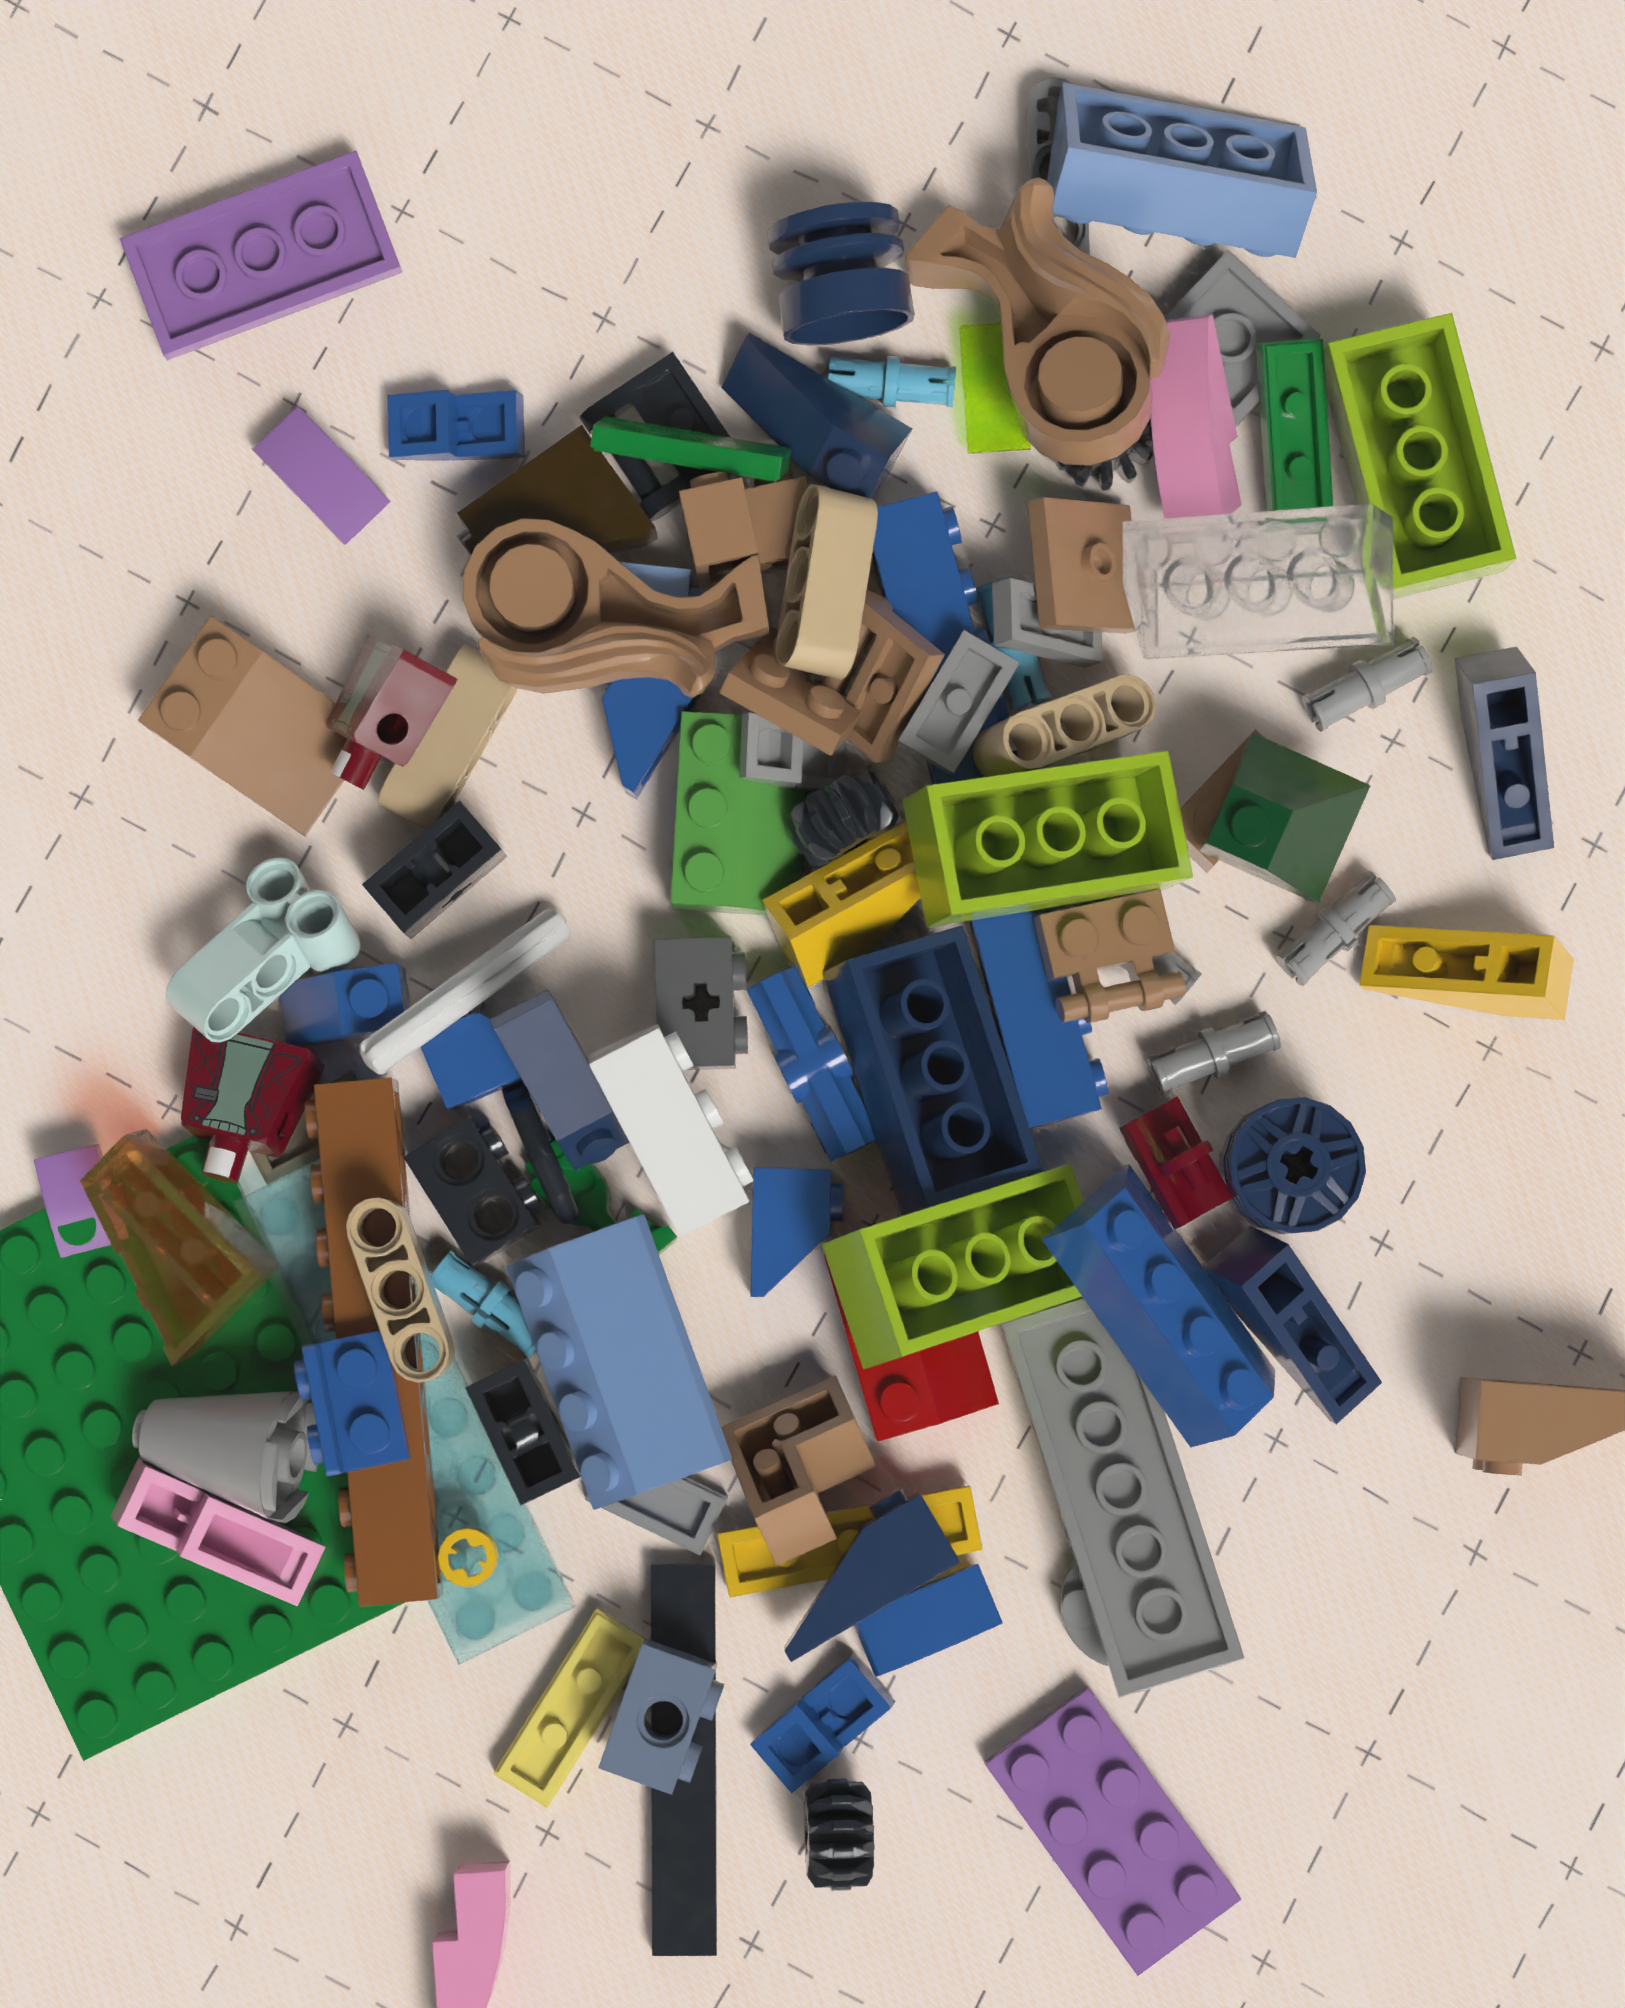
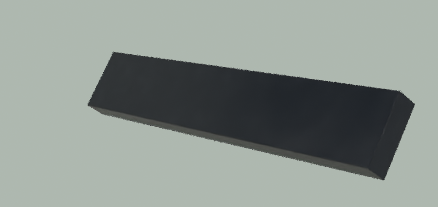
M716 1563L651 1564L652 1641L716 1663ZM716 1672L714 1674L713 1680H716ZM659 1701L651 1705L652 1730L659 1734L667 1735L676 1732L682 1726L683 1716L675 1704L668 1701ZM716 1711L712 1721L699 1717L691 1741L703 1745L690 1783L677 1779L672 1795L651 1788L652 1956H717Z

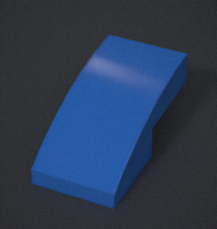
M448 390L387 395L389 458L393 460L457 461L525 457L524 397L517 390L455 395Z
M973 1564L911 1591L855 1624L854 1627L875 1677L954 1646L1001 1625L1003 1622L979 1564Z
M852 1653L759 1734L750 1745L792 1794L835 1759L846 1745L889 1711L896 1701L858 1656Z

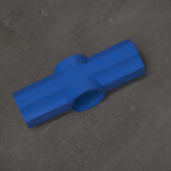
M793 966L780 971L748 988L746 991L776 1050L772 1052L774 1059L796 1103L802 1102L811 1120V1126L830 1161H836L876 1141L877 1138L869 1114L851 1080V1077L854 1076L852 1068L831 1026L824 1025L815 1007L816 1004L796 967Z

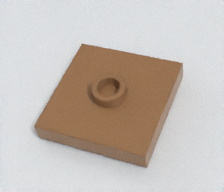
M1047 497L1028 501L1040 629L1123 634L1142 630L1130 505Z

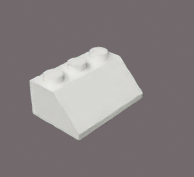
M656 1024L588 1055L589 1066L679 1238L750 1202L743 1186L754 1180L737 1147L724 1152L713 1129L724 1124L707 1090L705 1089L694 1094L683 1071L694 1065L676 1031L664 1037L659 1025Z

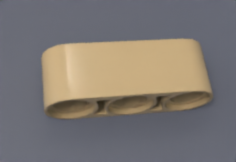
M811 484L802 495L795 519L776 639V661L780 666L840 680L845 678L851 670L858 648L877 526L878 510L874 499Z
M465 644L459 650L446 672L458 679L454 688L410 761L404 767L394 764L377 799V804L424 830L453 807L518 688L499 681L482 657L480 650L469 644Z
M1131 674L1120 675L1019 712L978 734L972 751L974 763L984 777L1044 769L1108 745L1150 724L1156 709L1154 693L1149 685L1140 677ZM1111 702L1115 705L1116 709L1118 710L1119 717H1117L1115 712L1113 711ZM1060 720L1065 724L1069 737L1062 730ZM1008 739L1014 743L1018 757L1010 749Z
M378 1197L365 1199L357 1204L348 1216L346 1224L347 1237L390 1361L396 1372L406 1380L418 1383L437 1379L445 1374L453 1363L455 1355L454 1342L411 1218L405 1208L396 1201ZM376 1209H385L395 1219V1235L386 1245L380 1247L373 1246L363 1234L364 1219ZM396 1271L408 1272L417 1282V1297L412 1305L405 1309L392 1306L384 1293L386 1280ZM418 1333L429 1334L439 1345L440 1355L438 1362L428 1371L415 1369L406 1358L405 1350L407 1343Z

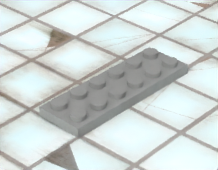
M1083 1298L1002 1323L1003 1336L1118 1698L1243 1660L1245 1657L1165 1411Z

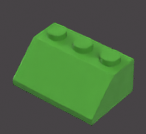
M681 711L671 906L673 910L767 915L762 900L802 878L803 854L800 855L790 838L792 834L785 822L794 806L806 799L807 790L768 785L739 778L742 715Z

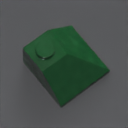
M1252 732L1199 852L1318 904L1371 785Z

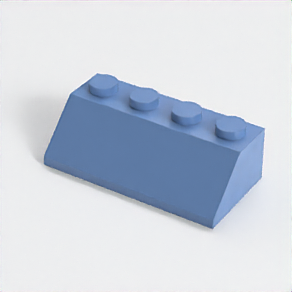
M1062 82L1047 182L1053 187L1055 196L1053 214L1061 215L1063 218L1075 223L1085 224L1095 221L1122 226L1135 234L1148 235L1156 232L1183 237L1187 241L1201 246H1210L1216 243L1244 248L1248 252L1261 257H1271L1277 254L1296 258L1317 195L1306 127Z
M644 1214L550 1247L506 1266L593 1510L732 1460Z

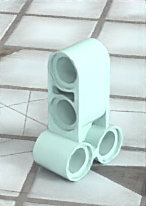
M287 858L269 859L255 867L246 883L247 894L253 903L181 966L171 977L167 985V1003L211 1042L220 1043L229 1040L240 1032L310 967L320 973L341 971L351 965L358 956L361 947L360 937L337 898L327 891H312L296 863Z

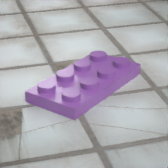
M357 150L120 238L162 354L167 361L403 273Z
M1088 1686L984 1761L985 1766L1137 1976L1242 1900Z

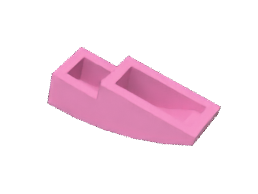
M1213 314L1165 320L1170 332L1165 364L1159 377L1150 379L1152 390V440L1165 525L1170 527L1225 520L1242 504L1229 445L1238 436Z
M140 1457L111 1514L117 1526L177 1551L180 1557L295 1606H298L325 1549L323 1544L278 1521L269 1520L148 1465Z
M510 1861L459 1865L453 1874L457 1930L438 1932L432 1941L437 2008H487L496 1985L506 1945L511 1904Z

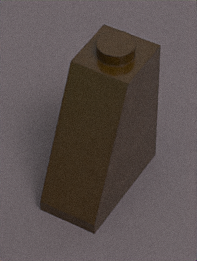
M582 425L457 512L465 528L463 532L457 535V538L470 557L475 546L495 528L520 519L550 520L595 541L608 553L648 546L658 539V535L652 521L603 453L594 451V448L590 447L591 437Z

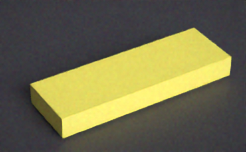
M597 1607L493 1774L548 1808L630 1677L641 1645L646 1637Z

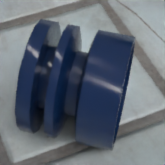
M878 202L831 204L790 215L778 220L768 228L769 250L778 255L772 262L773 275L782 280L799 281L778 294L777 300L785 341L791 344L807 346L834 345L881 336L898 330L913 321L915 312L908 274L900 269L884 268V266L902 257L904 252L903 240L894 235L898 232L900 226L898 209L890 204Z
M1306 1097L1279 1099L1244 1115L1227 1135L1219 1160L1220 1175L1233 1197L1229 1202L1234 1211L1252 1226L1279 1235L1319 1231L1342 1219L1359 1198L1366 1175L1364 1146L1352 1123L1331 1105ZM1302 1150L1306 1154L1303 1158V1164L1310 1169L1309 1176L1296 1177L1289 1182L1285 1179L1288 1168L1280 1162L1282 1155H1294Z

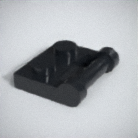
M671 352L588 407L579 417L589 434H592L593 425L603 417L618 418L632 407L643 423L730 437L674 352ZM611 454L642 499L639 505L652 522L672 511L681 502L679 491L690 489V480L702 475L717 473L716 471L671 464L678 476L662 486L645 459Z

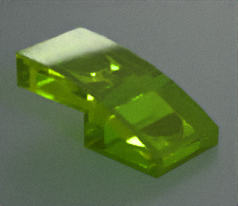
M1001 323L958 325L967 453L1031 450V444L1022 434L1007 390Z

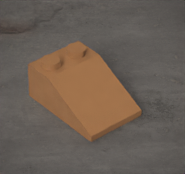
M212 616L209 617L137 720L149 731L304 837H306L345 781L330 773L347 741V738L327 728L328 719L336 703Z
M1460 1377L1455 1454L1472 1458V1469L1482 1470L1484 1473L1522 1476L1523 1463L1542 1465L1625 1431V1390Z

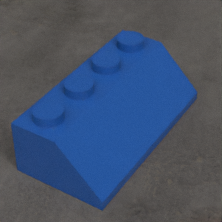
M1130 1164L1121 1167L1042 1239L1190 1448L1235 1436L1274 1398L1275 1368L1177 1230H1174L1169 1219Z

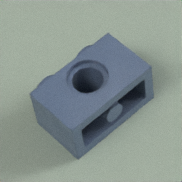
M645 1638L598 1769L671 1795L677 1779L690 1783L703 1745L691 1741L699 1717L712 1721L725 1685L713 1680L718 1664ZM659 1701H668L675 1704L683 1716L682 1726L676 1732L667 1735L659 1734L652 1730L646 1719V1711L652 1704Z

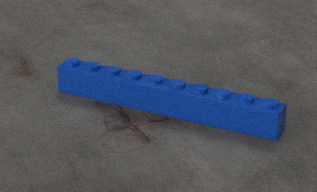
M938 491L877 507L878 517L872 559L882 597L892 604V611L945 654L924 696L964 630L990 645L985 628L974 630L968 606L978 604L973 577L969 567L962 569L957 567L952 545L962 543L961 533L953 506L942 508ZM1003 693L980 732L1009 718ZM973 744L954 776L926 761L932 785L983 778L984 776L979 772L974 763L972 754ZM1017 750L1012 751L1018 757ZM1059 907L968 921L996 1028L1030 1129L1097 1112L1102 1109L1099 1097L1109 1095L1100 1058L1088 1059L1082 1035L1092 1033L1091 1023H1086L1084 1018L1061 1022L1058 1017L1056 998L1071 994L1067 977L1047 980L1033 918L1059 910Z

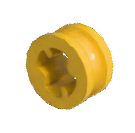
M471 1526L459 1528L447 1536L440 1546L438 1555L440 1570L446 1579L455 1585L463 1587L476 1586L488 1579L496 1569L499 1558L497 1544L492 1536L481 1528ZM467 1539L471 1547L483 1546L487 1559H481L478 1562L483 1567L482 1571L471 1575L466 1566L454 1567L451 1554L459 1552V1549L454 1546L457 1541Z

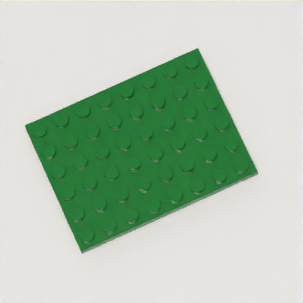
M191 1136L108 1177L123 1242L61 1258L46 1208L0 1230V1587L83 1761L404 1604L393 1603L359 1607L358 1591H347L344 1555L345 1553L354 1552L352 1526L342 1527L338 1493L339 1488L349 1487L348 1474L344 1472L327 1477L324 1463L318 1464L316 1472L304 1470L298 1489L310 1491L307 1500L294 1519L287 1523L280 1522L325 1546L324 1552L298 1606L180 1557L177 1551L117 1526L111 1517L129 1476L140 1457L139 1449L135 1448L132 1442L134 1422L140 1411L147 1410L149 1405L156 1399L298 1391L294 1362L304 1359L302 1346L316 1343L240 1182L238 1184L226 1183L201 1173L210 1141ZM91 1217L58 1226V1232L66 1243L82 1246L91 1242L95 1237L97 1223L95 1218Z

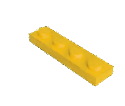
M970 1485L921 1494L956 1555L983 1550ZM872 1504L826 1512L837 1539L780 1565L776 1564L758 1525L718 1532L729 1598L827 1580L863 1523L874 1517L868 1508Z

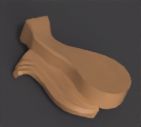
M1039 177L1027 181L1020 188L1008 209L1000 230L982 226L964 211L948 205L905 255L910 284L931 289L976 290L993 303L1001 317L1004 371L1010 400L1023 436L1040 454L1070 465H1094L1121 455L1139 440L1150 420L1152 402L1150 379L1159 377L1165 364L1170 340V332L1164 316L1152 297L1131 278L1108 263L1080 251L1061 234L1054 221L1053 204L1055 196L1053 187L1049 182Z
M520 519L497 527L475 546L464 569L462 598L473 627L482 637L478 640L481 655L499 681L518 689L545 694L588 688L620 679L649 677L669 680L677 685L685 696L695 697L704 693L713 679L716 665L715 653L733 642L749 640L769 634L758 555L751 556L735 567L714 587L700 596L677 598L651 589L595 541L550 520Z

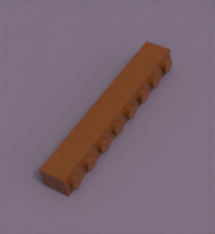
M392 1077L315 1084V1099L305 1101L307 1134L309 1139H319L321 1164H312L310 1168L312 1196L314 1203L324 1202L326 1228L316 1230L317 1257L320 1268L330 1267L332 1293L322 1294V1317L325 1332H335L336 1339L380 1331L347 1237L346 1224L350 1212L365 1199L378 1197L396 1201L405 1208L410 1216L406 1162L403 1158L405 1151L399 1082ZM376 1209L369 1213L363 1223V1234L367 1241L373 1246L380 1247L392 1240L396 1231V1223L392 1214L385 1209ZM396 1271L389 1276L384 1287L385 1297L388 1302L399 1309H405L412 1305L417 1297L416 1281L412 1275L405 1271ZM418 1333L407 1343L405 1350L406 1358L415 1369L424 1371L421 1333ZM396 1370L395 1375L412 1458L347 1472L349 1487L339 1488L338 1493L342 1527L352 1526L354 1552L345 1553L346 1588L348 1592L358 1591L359 1607L436 1600L443 1595L442 1572L438 1561L440 1549L425 1382L417 1383L406 1380Z

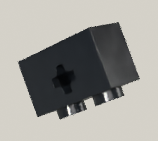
M458 801L367 879L362 886L407 937L412 939L506 859L507 855L462 802Z
M529 1358L465 1387L520 1506L581 1477L568 1440Z

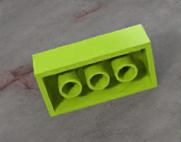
M1453 313L1328 343L1324 350L1326 390L1381 602L1505 572L1517 557Z
M1169 751L928 785L902 800L927 927L1117 898L1158 889L1166 890L1193 878Z
M1067 1164L865 1227L822 1244L863 1370L1082 1297L1042 1241L1048 1233L1084 1202L1072 1165Z

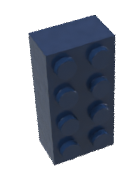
M963 925L848 959L823 972L902 1216L1043 1171Z

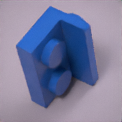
M375 1331L302 1346L304 1359L295 1361L294 1368L301 1399H312L316 1424L307 1426V1438L314 1465L324 1463L325 1472L328 1477L411 1459L395 1370L390 1361L381 1332Z

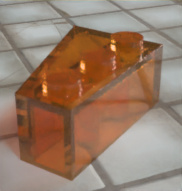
M147 1129L123 1135L80 1180L116 1255L121 1254L138 1288V1291L135 1293L143 1309L149 1310L166 1344L163 1349L172 1366L193 1356L281 1266Z

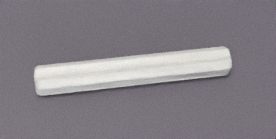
M552 909L544 910L360 1043L358 1048L363 1062L377 1074H384L566 942L570 937V930L566 925L564 917Z

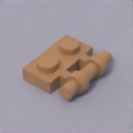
M1161 889L1045 913L1033 918L1047 980L1068 976L1073 978L1076 993L1056 998V1010L1061 1022L1084 1018L1086 1023L1107 1020L1109 1012L1136 1006L1141 1011L1157 1009L1163 1006L1164 1000L1181 997L1186 993L1185 981L1180 971L1158 975L1154 970L1152 958L1175 952ZM1123 964L1127 965L1130 982L1103 987L1097 970Z

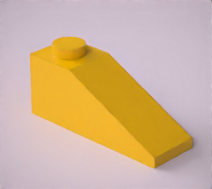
M905 821L762 900L780 949L792 966L796 967L808 988L824 979L823 972L848 959L867 954L920 899L921 895L907 822Z
M1369 925L1359 986L1364 990L1500 1016L1565 1020L1574 959L1554 935Z

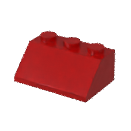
M824 1254L877 1442L942 1424L999 1404L979 1332L863 1370Z

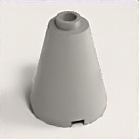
M299 1391L156 1399L149 1405L147 1410L139 1412L133 1426L132 1442L134 1447L139 1449L141 1460L144 1463L273 1521L287 1523L297 1516L310 1492L298 1489L304 1470L316 1472L318 1464L314 1465L307 1438V1426L316 1424L313 1404L307 1403L310 1399L302 1400Z

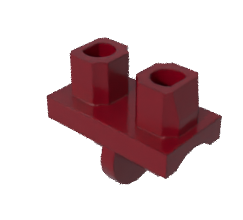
M1178 1096L1119 1128L1134 1159L1138 1162L1156 1195L1159 1205L1168 1217L1174 1230L1233 1199L1209 1154L1214 1151L1209 1140L1207 1139L1202 1142Z

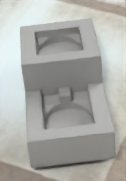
M748 712L742 714L739 778L768 785L816 792L825 784H830L844 775L845 740L833 755L830 756L755 713Z

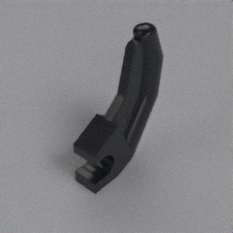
M523 1080L503 1088L502 1093L506 1106L546 1198L561 1223L571 1224L579 1218L580 1213L567 1179L551 1146V1137L540 1110L538 1111Z

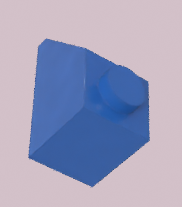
M649 677L620 679L599 685L606 689L602 702L622 785L626 794L636 800L638 799L681 729V711L691 712L702 694L688 697L682 693L677 685L669 680Z
M394 963L335 971L296 980L280 994L286 1044L301 1047L368 1038L410 1007L406 969L400 964Z
M477 1012L468 1016H462L421 1046L445 1106L451 1111L522 1080L490 1022L492 1018Z
M753 1168L750 1297H765L829 1235L830 1221L843 1222V1183H831V1169Z

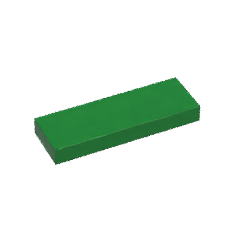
M1323 338L1255 344L1268 535H1283L1335 530Z
M608 416L603 417L593 425L590 447L594 448V451L775 482L788 471L792 449L784 446Z

